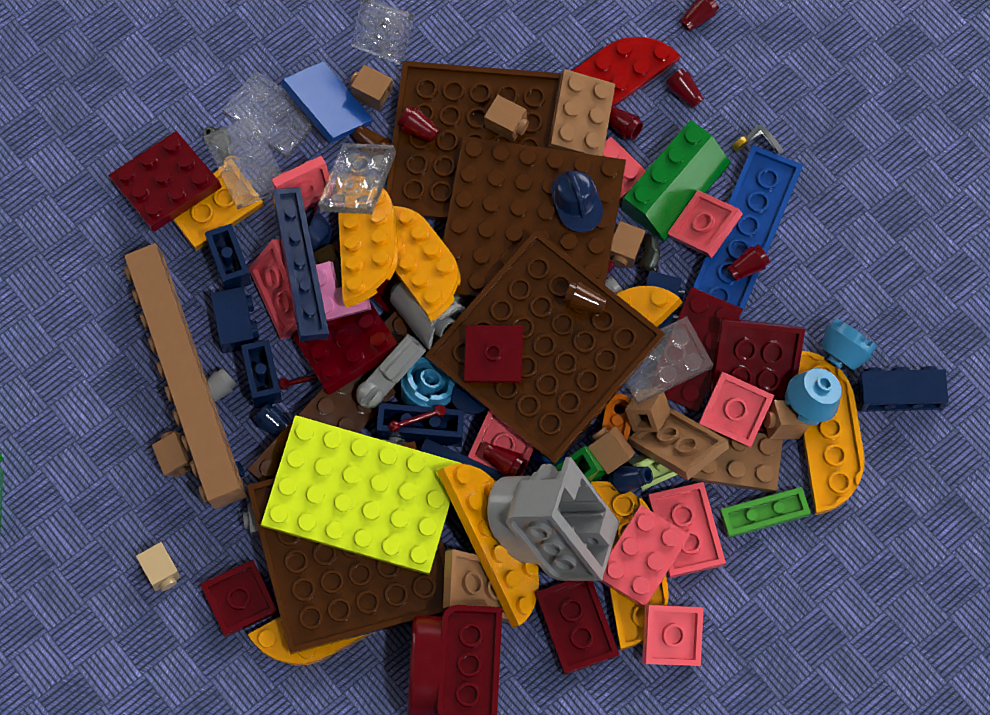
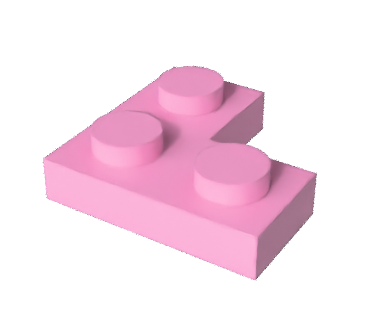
M329 261L316 265L327 321L372 310L369 299L354 306L345 307L342 287L338 288L333 262Z

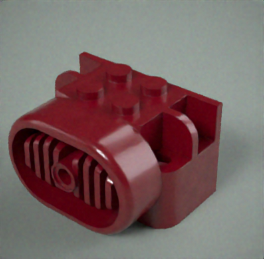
M453 605L446 609L443 617L421 615L414 617L411 637L407 715H497L503 607Z

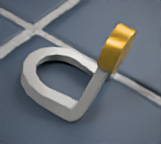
M762 125L756 126L747 136L741 137L732 145V148L737 152L756 137L763 135L778 154L784 151L773 135Z

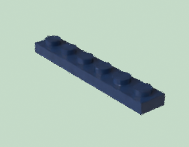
M301 188L273 189V205L299 341L328 339L329 330Z

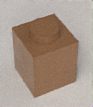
M363 65L360 72L356 71L350 80L351 94L356 100L380 112L393 91V79Z
M497 95L484 116L485 128L512 142L516 140L518 135L522 136L525 133L529 124L525 108Z
M622 221L619 222L613 237L610 260L614 262V266L633 268L644 241L646 230Z
M638 388L625 409L633 432H659L671 412L663 389Z
M774 400L763 420V425L767 430L769 439H800L811 425L797 419L799 415L792 409L790 404L787 407L785 400Z
M616 425L610 430L603 427L591 436L594 441L588 446L607 474H610L630 460L636 453Z
M176 431L167 432L160 437V441L152 445L164 476L179 478L192 470L190 466V461L193 460L191 451H186L181 436L185 435L184 433Z

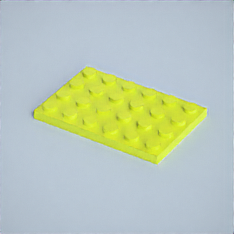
M295 415L261 527L429 575L451 503L437 471L462 463Z

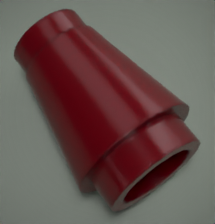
M695 0L679 21L687 31L691 32L716 16L719 6L715 0Z
M681 68L667 79L666 83L670 86L668 89L692 109L704 100L689 71L685 72Z
M408 106L397 123L402 127V131L427 140L432 143L440 130L417 107L413 109Z
M611 106L608 125L625 140H635L643 128V122L639 116Z
M758 244L755 247L750 246L727 267V270L732 278L738 281L765 270L770 260L763 248Z
M492 443L487 446L483 454V459L487 460L504 476H521L527 465V460L523 458V454L497 445L495 446Z

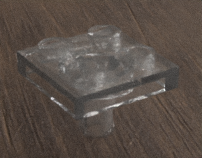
M362 0L351 47L401 65L405 57L415 15L376 0Z

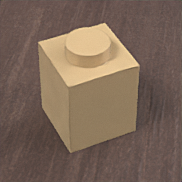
M162 542L136 555L155 592L160 589L161 591H166L177 584L176 580L181 578Z

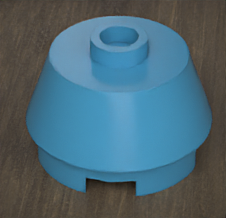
M835 318L830 326L827 325L821 344V349L830 355L828 357L830 362L839 368L845 365L853 371L873 358L872 353L877 348L874 342L870 341L869 343L863 334L845 322H841L838 318Z
M420 357L401 378V398L405 405L433 408L437 405L445 406L451 401L455 382L425 357Z
M814 368L795 375L789 381L785 392V402L787 407L790 404L792 409L799 415L797 417L799 421L809 425H818L820 422L828 421L836 415L842 394L841 385L831 372L821 368Z

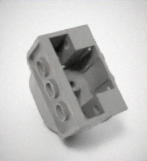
M565 457L561 471H557L552 464H542L538 472H533L531 476L502 477L495 482L488 498L487 516L490 530L499 544L507 549L508 554L521 563L539 565L549 577L560 581H602L619 521L571 457Z

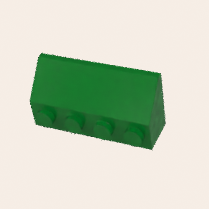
M690 120L623 197L621 210L649 232L656 235L661 241L665 242L669 237L668 231L698 190L706 193L729 167L731 162L714 137Z

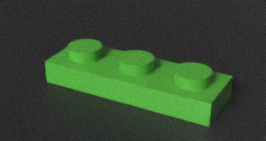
M802 487L720 509L721 519L728 539L805 518L811 514Z

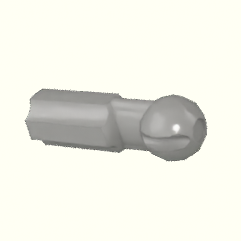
M407 334L370 377L358 386L356 390L357 402L364 408L377 407L386 394L426 352L422 344Z

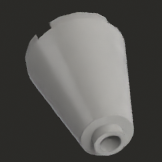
M402 282L396 283L390 291L391 304L428 350L432 348L466 309L462 304L453 301L442 315L430 322Z

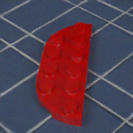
M629 37L609 44L572 71L614 83L612 107H615L678 62L680 55L673 48L658 40L646 37Z

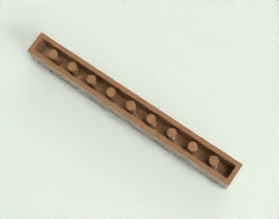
M156 243L126 254L124 256L127 266L124 267L128 280L135 285L136 289L132 290V294L137 305L142 306L144 313L140 314V318L145 329L150 330L152 336L148 338L150 347L154 354L158 353L160 361L156 362L161 377H166L168 386L164 387L166 395L171 403L174 402L177 409L173 411V415L177 425L183 427L185 435L181 436L186 451H191L193 460L190 461L191 469L195 477H200L202 486H199L198 489L204 503L209 502L216 510L247 497L164 254Z

